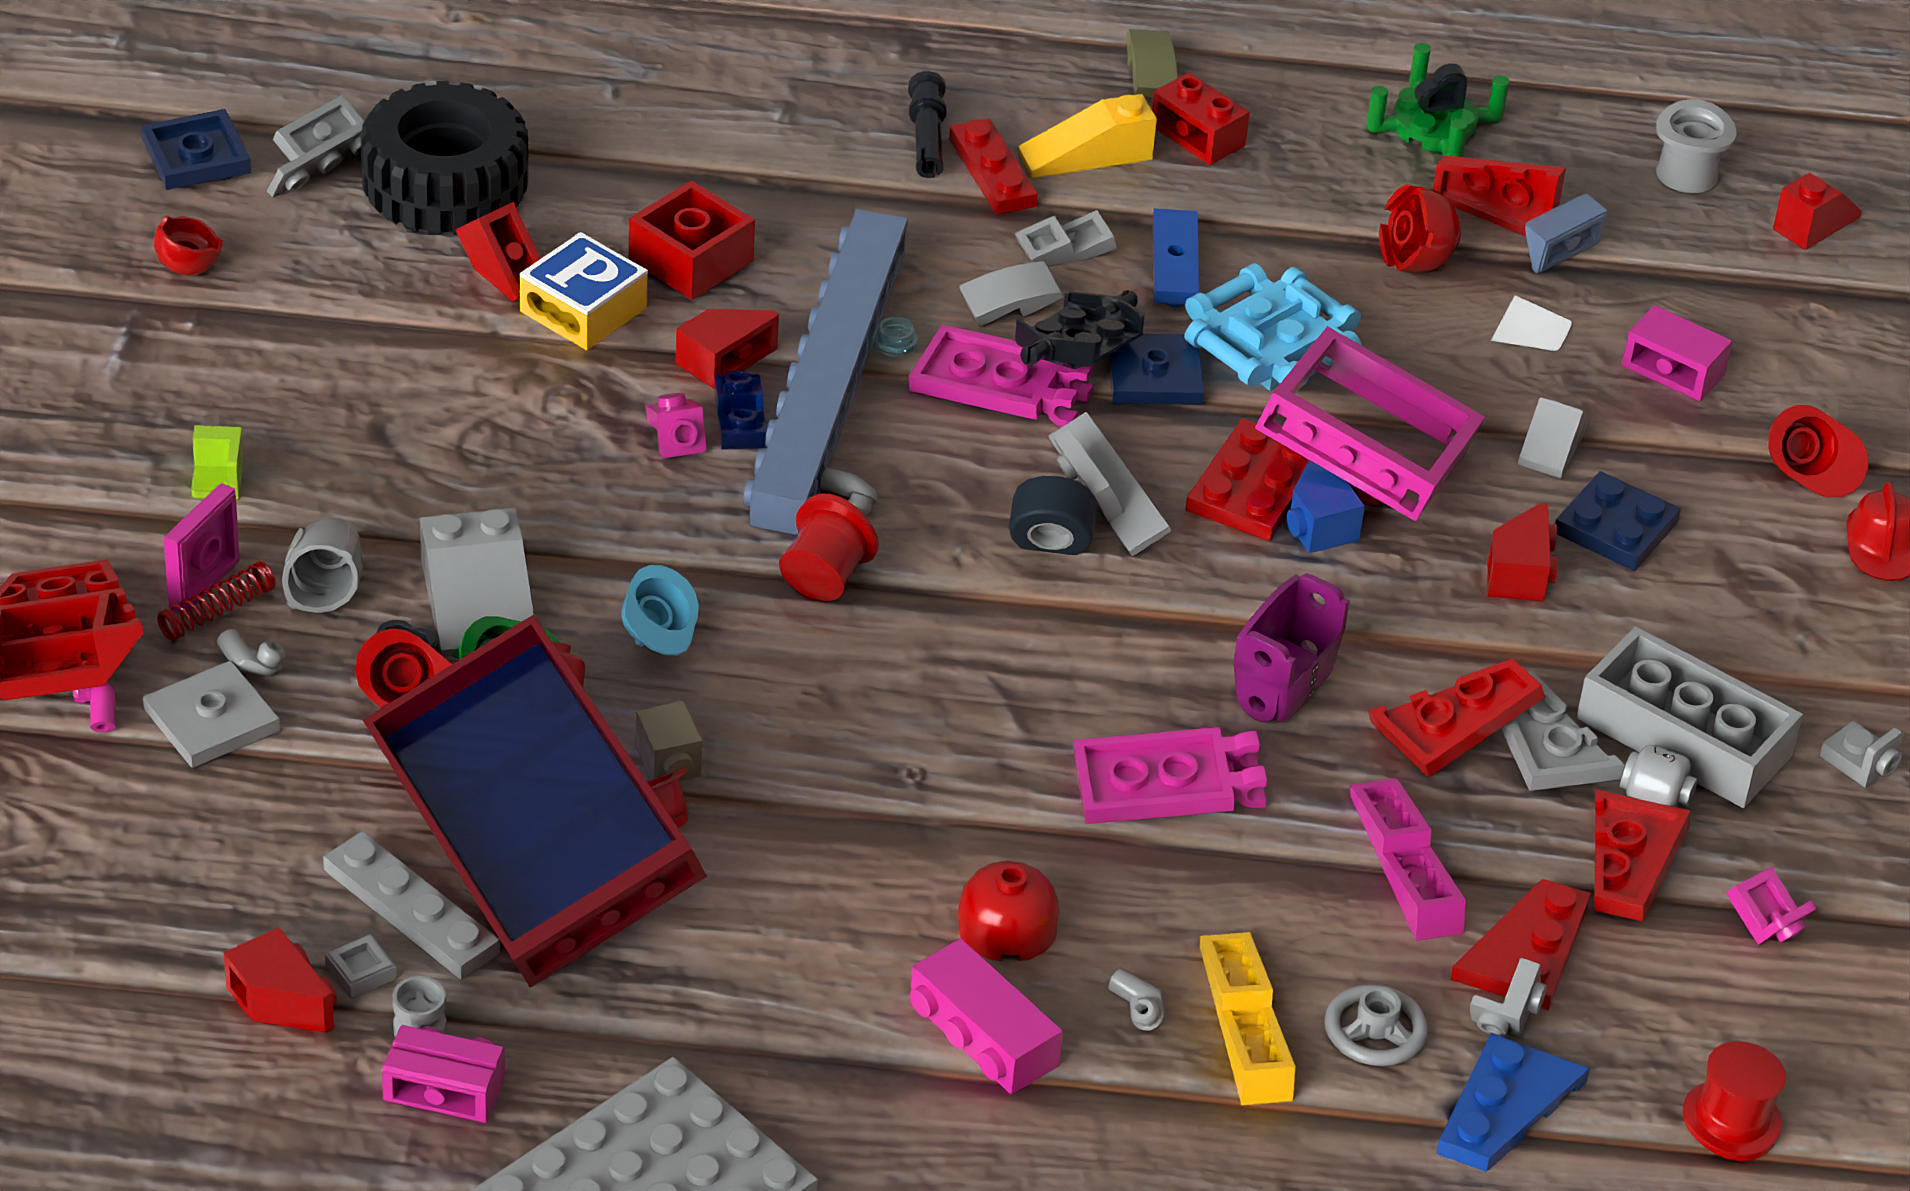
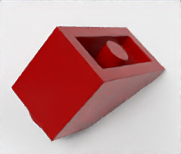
M1809 172L1781 189L1773 230L1806 250L1859 219L1862 210L1842 192Z
M514 202L455 229L474 270L510 300L516 301L520 299V273L541 258Z
M707 309L676 328L675 364L715 389L778 349L779 314L773 310Z

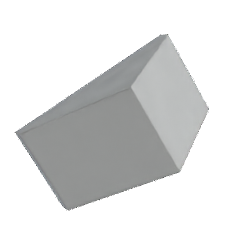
M1540 397L1519 456L1518 465L1562 478L1589 427V416L1583 410Z

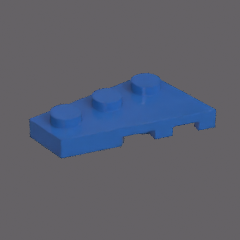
M1491 1033L1439 1139L1436 1154L1487 1172L1526 1137L1527 1130L1542 1116L1546 1118L1559 1107L1560 1100L1571 1090L1576 1092L1587 1082L1590 1068Z

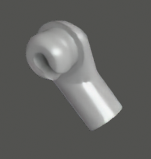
M1119 968L1109 982V991L1130 1002L1131 1019L1138 1029L1146 1031L1157 1028L1165 1017L1161 990L1125 969Z

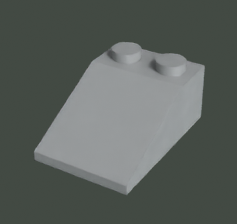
M515 508L420 517L421 563L439 650L443 657L453 656V651L460 646L463 634L472 622L484 616H499L522 622L534 615L523 539Z

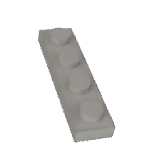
M363 831L323 856L324 871L460 980H463L500 954V939Z

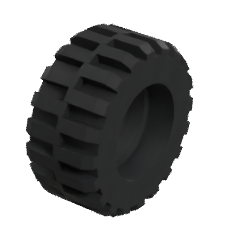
M436 81V85L426 86L425 83L413 85L411 90L404 91L400 89L393 92L389 100L382 99L372 109L363 123V130L361 131V163L364 194L369 198L371 205L379 213L383 212V216L394 224L401 222L408 230L418 232L419 229L427 230L430 235H441L442 232H453V235H457L455 229L512 202L517 207L523 200V195L528 188V129L525 127V121L521 114L504 97L498 99L493 91L484 87L478 90L474 88L473 84L461 82L460 85H450L449 81Z

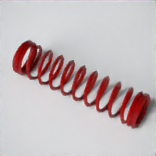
M257 561L250 565L247 571L240 570L238 575H230L228 581L223 579L218 585H211L209 591L204 589L200 591L199 595L194 594L191 595L189 600H182L180 606L174 604L170 610L164 609L158 612L157 622L159 628L167 639L175 641L185 634L183 624L188 630L194 631L195 625L192 617L199 626H204L203 615L209 621L214 619L213 611L217 615L223 616L224 610L222 605L228 611H232V600L236 605L242 606V596L247 601H252V592L257 596H261L262 591L267 593L273 590L276 585L274 574L266 563ZM260 572H261V574L264 576V578H265V580H266V583H265V581L262 579V577H261V575H260ZM242 573H246L249 586L240 577ZM250 577L256 583L259 593L254 589ZM232 578H237L239 591L235 587V585L230 582ZM240 581L247 589L249 598L245 595ZM223 583H227L228 592L230 596L223 588H221V585ZM231 587L238 595L240 603L235 599ZM213 588H218L220 601L211 592ZM221 592L226 596L230 608L226 605ZM203 593H208L210 605L202 598ZM212 597H213V598L215 599V601L217 602V604H218V606H219V608H220V612H221V613H219L218 610L216 609V607H215V605H214V603H213ZM193 598L199 599V606L201 611L194 603H192ZM202 602L208 608L211 618L205 612ZM184 603H189V609L192 617L182 607ZM174 608H179L182 622L173 612ZM193 608L197 611L201 619V623L196 618ZM183 612L189 619L192 628L187 624ZM166 618L170 622L174 634L169 629L166 622Z

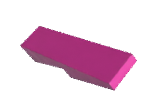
M1392 778L1350 785V797L1415 940L1421 941L1464 934L1466 899L1431 848V828L1399 780Z

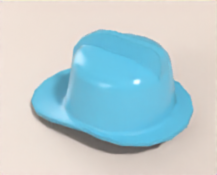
M648 565L638 570L631 580L627 596L622 603L621 618L625 629L634 638L636 645L640 647L645 645L662 655L677 656L686 652L691 644L698 618L699 603L692 586L677 571L663 565Z

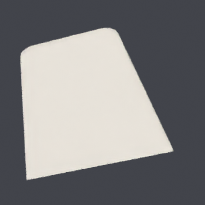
M1515 295L1491 341L1557 351L1562 346L1572 326V322Z

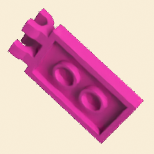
M942 324L909 375V391L1037 420L1041 412H1043L1054 424L1063 427L1078 417L1077 411L1066 408H1072L1076 400L1087 403L1093 393L1092 384L1081 382L1088 381L1093 372V365L1071 369L1046 360H1040L1035 365L1029 366L1030 363L1026 365L1021 360L1020 353L1023 347L1017 345L1014 340Z
M1220 727L1073 740V754L1085 824L1234 811V800L1247 808H1266V797L1263 787H1267V778L1264 766H1259L1256 752H1259L1257 731H1248L1231 737H1222Z

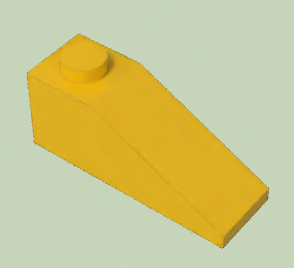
M1143 94L1123 95L1117 98L1104 99L1019 145L1018 154L1031 178L1152 160L1157 119Z

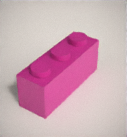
M961 938L912 966L910 1002L917 1013L924 1018L928 1017L945 1033L947 1039L955 1048L962 1049L980 1066L987 1078L997 1081L1011 1095L1059 1067L1063 1030Z

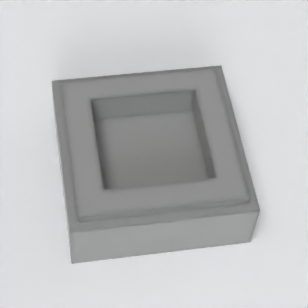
M371 934L325 953L326 968L350 999L397 979L396 965Z

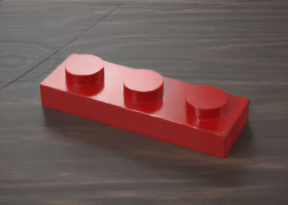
M990 118L971 120L966 123L950 126V142L996 215L1035 208L1037 206L1038 193Z

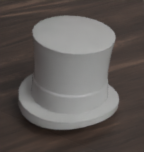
M1686 99L1675 102L1665 108L1656 121V132L1659 138L1664 141L1656 166L1658 179L1669 188L1684 193H1702L1714 188L1719 179L1721 153L1734 145L1737 136L1735 124L1730 116L1722 108L1701 99Z

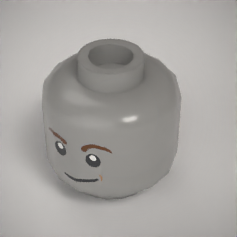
M1647 745L1640 753L1632 751L1622 774L1620 788L1626 790L1627 797L1677 808L1679 803L1685 806L1690 804L1698 779L1689 776L1691 765L1688 757L1656 745Z

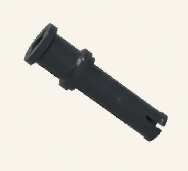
M932 71L916 73L908 82V93L913 99L909 104V117L916 126V171L925 178L935 177L934 165L938 176L942 173L944 166L942 160L941 123L944 121L947 113V106L942 99L946 92V83L942 76Z

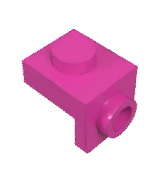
M684 393L661 395L658 397V403L645 405L647 423L657 430L659 453L662 457L669 458L706 451L702 406L690 398L686 399Z
M1773 867L1734 886L1726 893L1758 945L1774 936L1782 943L1807 928L1802 920L1817 909L1812 900L1797 908Z

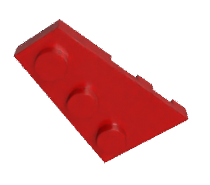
M1512 658L1457 678L1454 687L1431 695L1428 694L1427 690L1410 695L1411 702L1390 710H1386L1385 706L1382 705L1369 710L1368 714L1371 724L1429 778L1544 699L1545 695L1542 684Z

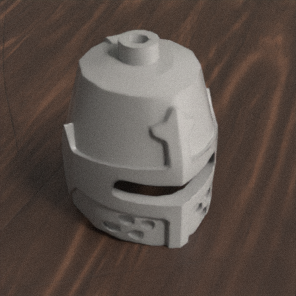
M323 517L312 522L305 530L301 527L299 528L289 546L282 574L283 590L289 608L322 613L333 611L352 599L358 589L363 571L360 539L357 527L352 522L340 518Z

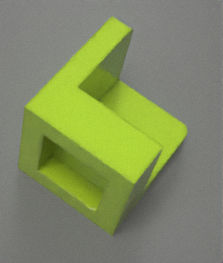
M195 425L193 432L194 473L191 485L192 497L205 498L220 483L235 488L236 499L239 500L244 465L242 427Z

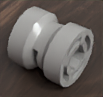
M424 976L409 977L401 981L395 987L392 995L395 1014L393 1019L394 1036L396 1037L400 1025L415 1028L430 1026L446 1034V1017L444 1013L446 994L444 987L438 981Z

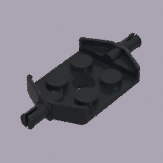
M1129 290L1123 291L1118 296L1066 291L1064 308L1060 309L1057 313L1037 322L1032 327L1024 322L1022 318L1017 319L1015 341L1017 345L1023 347L1020 353L1021 360L1026 365L1030 363L1029 366L1035 365L1040 360H1046L1071 369L1093 365L1143 335L1145 314L1135 308L1138 303L1137 295L1133 291L1129 293Z

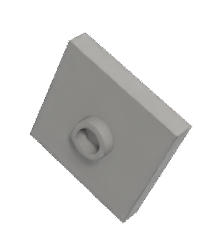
M231 660L143 696L144 710L191 768L280 731L279 717Z

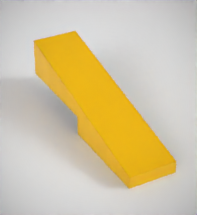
M1251 933L1200 936L1199 947L1241 1105L1293 1101L1295 1064L1273 1011V988Z

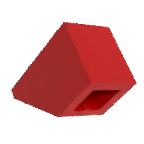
M1537 504L1493 530L1487 560V597L1544 602L1547 583L1555 584L1558 569V556L1550 555V552L1555 550L1557 525L1549 524L1548 504Z
M276 928L223 952L226 989L252 1021L323 1033L334 1029L333 1005L337 1004V996L333 985L326 976L319 977L310 966L308 956L299 943L292 944L280 928Z

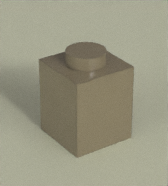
M684 701L637 710L635 746L650 780L683 767H688L689 771L679 777L680 781L701 776L702 739Z

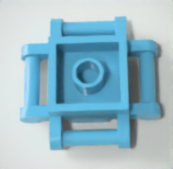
M1252 263L1240 270L1239 276L1206 294L1197 293L1188 298L1185 303L1186 311L1193 320L1185 332V340L1195 348L1203 347L1238 373L1239 380L1249 387L1261 384L1269 391L1278 387L1327 326L1362 346L1359 337L1353 332L1361 320L1360 311L1349 304L1342 305L1309 282L1307 274L1294 266L1286 270L1280 280L1273 283L1267 279L1266 273L1260 265ZM1247 291L1252 294L1222 312L1216 310V308ZM1320 311L1331 319L1327 321L1324 318H1322L1320 316ZM1325 356L1322 362L1330 366L1334 360ZM1314 370L1309 377L1318 373V371ZM1307 378V380L1302 384V386H1304L1305 384H1307L1308 378Z

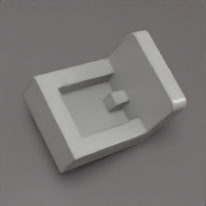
M1520 958L1503 1004L1473 995L1470 1003L1471 1020L1477 1022V1026L1489 1034L1493 1033L1504 1037L1509 1033L1520 1037L1529 1012L1539 1013L1546 994L1547 985L1541 983L1540 964Z

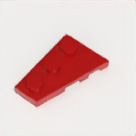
M1444 155L1436 165L1433 190L1443 194L1455 208L1526 237L1525 226L1528 221L1559 206L1566 168Z
M1595 789V911L1644 921L1690 827V810Z
M1541 879L1453 965L1450 980L1506 997L1519 960L1523 958L1540 964L1541 983L1547 985L1541 1008L1549 1010L1586 914L1591 893Z

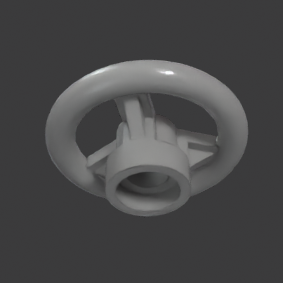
M1367 984L1349 988L1338 994L1331 1001L1325 1013V1029L1330 1041L1341 1053L1363 1064L1390 1066L1409 1060L1422 1049L1428 1035V1023L1421 1007L1407 994L1388 986ZM1359 1002L1357 1020L1351 1025L1341 1028L1340 1018L1343 1011L1351 1004ZM1400 1009L1409 1017L1413 1027L1412 1032L1405 1030L1398 1021ZM1367 1037L1372 1039L1385 1038L1400 1047L1390 1050H1373L1362 1047L1354 1042Z

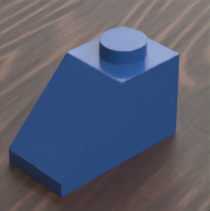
M1309 460L1293 490L1291 510L1287 512L1288 528L1294 537L1299 538L1308 553L1357 542L1360 539L1365 506L1347 481Z

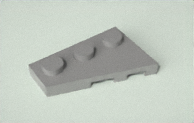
M1532 670L1527 671L1542 684L1545 698L1504 725L1501 729L1529 791L1621 779L1625 764L1615 754L1608 757L1597 745L1598 737L1587 726L1580 728L1566 714L1567 705Z

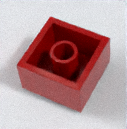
M690 180L629 218L628 259L648 270V273L687 298L693 300L754 261L755 219Z

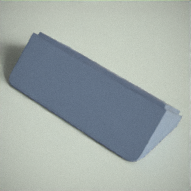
M1581 194L1528 221L1525 226V233L1533 271L1537 274L1598 244L1608 210L1590 195Z

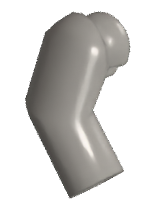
M830 467L825 468L820 482V489L849 497V502L855 505L865 516L869 515L872 510V504L877 503V491L858 475Z
M234 629L224 631L217 639V645L240 672L269 677L282 668L281 662L285 658V652L275 642L272 644L268 641L262 643L259 651L250 649L238 631Z

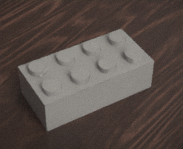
M1635 626L1585 676L1576 719L1639 753L1647 745H1656L1688 757L1691 765L1689 776L1697 778V784L1745 808L1793 756L1803 714Z

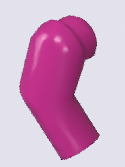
M108 681L104 686L73 690L74 701L77 703L90 702L91 730L106 733L115 729L116 695L113 686Z

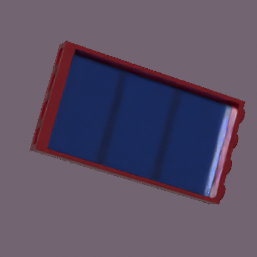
M534 615L509 628L495 639L470 652L461 660L435 676L428 678L422 684L363 719L376 743L530 988L707 877L691 846Z

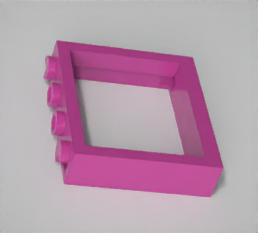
M1327 326L1273 391L1255 429L1412 520L1417 521L1466 454L1485 416ZM1325 356L1334 360L1331 367L1322 362ZM1316 370L1440 441L1447 447L1432 468L1427 471L1297 396L1295 393L1311 373ZM1278 413L1287 418L1283 426L1273 421ZM1453 430L1457 431L1454 437L1450 436ZM1408 489L1420 495L1417 504L1405 497Z

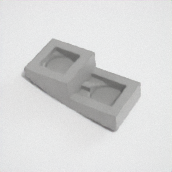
M1097 210L1062 226L1056 217L1052 216L1015 233L1017 241L1030 262L1044 261L1047 266L1087 260L1117 249L1114 235Z

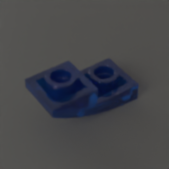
M732 371L726 375H714L716 413L721 450L767 448L765 444L767 426L763 411L764 394L760 374Z

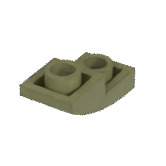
M1127 30L1128 69H1133L1134 95L1143 94L1145 97H1153L1155 90L1178 78L1175 53L1168 31Z

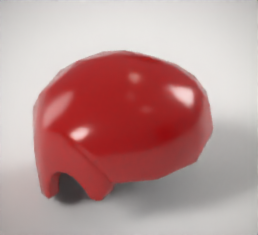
M165 216L156 228L153 247L159 262L170 271L184 276H194L204 273L214 266L220 255L223 240L217 237L215 232L199 219L186 216L175 218Z

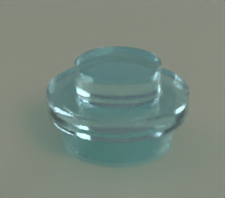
M892 316L883 319L879 323L878 328H876L873 334V343L880 352L891 357H901L913 352L917 348L918 334L910 320L899 316Z

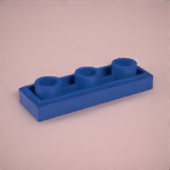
M1154 208V303L1181 307L1185 305L1188 298L1199 293L1197 211Z

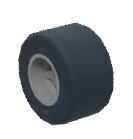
M1039 476L1026 480L1017 487L1013 496L1009 522L1011 539L1020 548L1025 550L1079 555L1088 549L1093 539L1097 512L1095 496L1086 486L1069 478Z

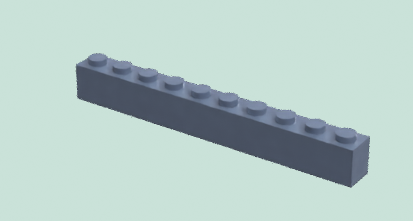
M856 209L850 226L843 225L838 246L840 253H832L828 273L830 279H823L820 286L818 298L820 307L813 306L810 312L808 332L810 334H802L798 348L799 363L792 362L790 365L787 379V388L789 390H781L776 410L778 419H770L765 441L767 449H759L754 470L756 478H748L745 486L743 505L750 507L749 526L798 535L799 532L795 522L796 513L809 497L820 494L822 474L831 463L905 255L908 218Z

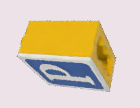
M580 232L520 273V312L583 349L589 350L647 309L648 270Z

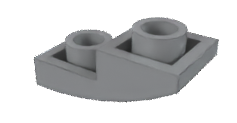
M1044 261L1003 268L959 286L979 327L1018 308L1023 317L1063 298Z

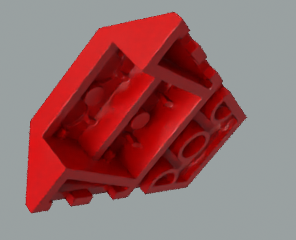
M108 559L12 573L0 586V698L6 701L104 686L144 632L142 623L139 618H136L132 604H128L126 593L123 588H120L119 580Z

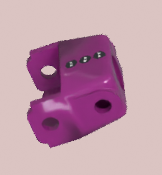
M1305 573L1301 577L1295 574L1279 586L1245 624L1237 636L1233 666L1236 697L1248 716L1260 722H1269L1273 719L1284 723L1299 710L1330 676L1346 628L1350 600L1344 598L1340 588L1309 573ZM1313 593L1321 595L1325 600V604L1317 602ZM1306 640L1311 641L1316 646L1317 651L1312 650L1307 645Z

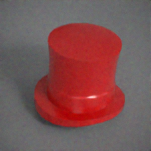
M817 494L809 497L796 513L795 522L799 534L781 556L779 569L787 583L804 596L819 601H833L843 594L854 567L857 564L867 563L874 559L879 550L878 536L867 517L851 502L833 494Z
M1727 1042L1716 1047L1708 1058L1704 1084L1696 1086L1688 1092L1684 1099L1682 1115L1687 1129L1704 1147L1726 1159L1741 1162L1753 1161L1765 1156L1774 1147L1781 1132V1115L1775 1103L1786 1081V1073L1782 1063L1769 1050L1749 1042Z

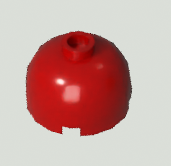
M1413 185L1402 186L1388 200L1384 209L1391 211L1388 225L1380 223L1379 247L1384 262L1391 267L1395 265L1398 271L1410 273H1428L1443 266L1454 253L1461 239L1459 219L1454 205L1438 191Z
M1008 860L990 863L980 868L963 886L957 911L958 932L961 939L975 952L990 960L1002 962V955H1019V961L1031 960L1046 952L1056 939L1059 902L1054 887L1038 869L1026 863Z

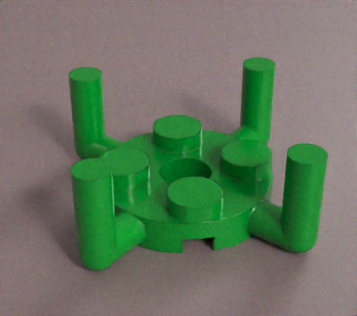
M1418 43L1414 46L1409 78L1410 87L1404 88L1399 92L1393 115H1385L1388 89L1384 86H1374L1372 88L1366 123L1367 129L1372 133L1395 131L1407 143H1409L1410 138L1422 142L1421 149L1442 152L1443 156L1462 157L1468 138L1470 136L1474 137L1477 124L1496 123L1503 119L1509 79L1502 75L1493 77L1489 104L1486 107H1475L1465 97L1464 108L1426 112L1420 108L1415 98V90L1427 78L1431 47L1425 43Z

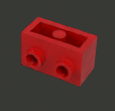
M1190 72L1153 92L1152 112L1157 119L1156 130L1207 164L1212 165L1246 146L1250 111Z

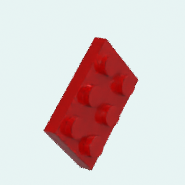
M1241 418L1188 494L1185 511L1271 541L1286 519L1287 512L1291 510L1293 490L1309 459L1255 429L1257 422Z

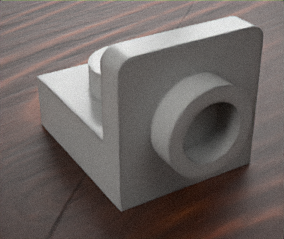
M1852 721L1823 742L1820 757L1866 788L1879 777H1888L1898 767L1902 759V753L1899 751L1904 733L1895 727L1881 738H1878L1855 721Z

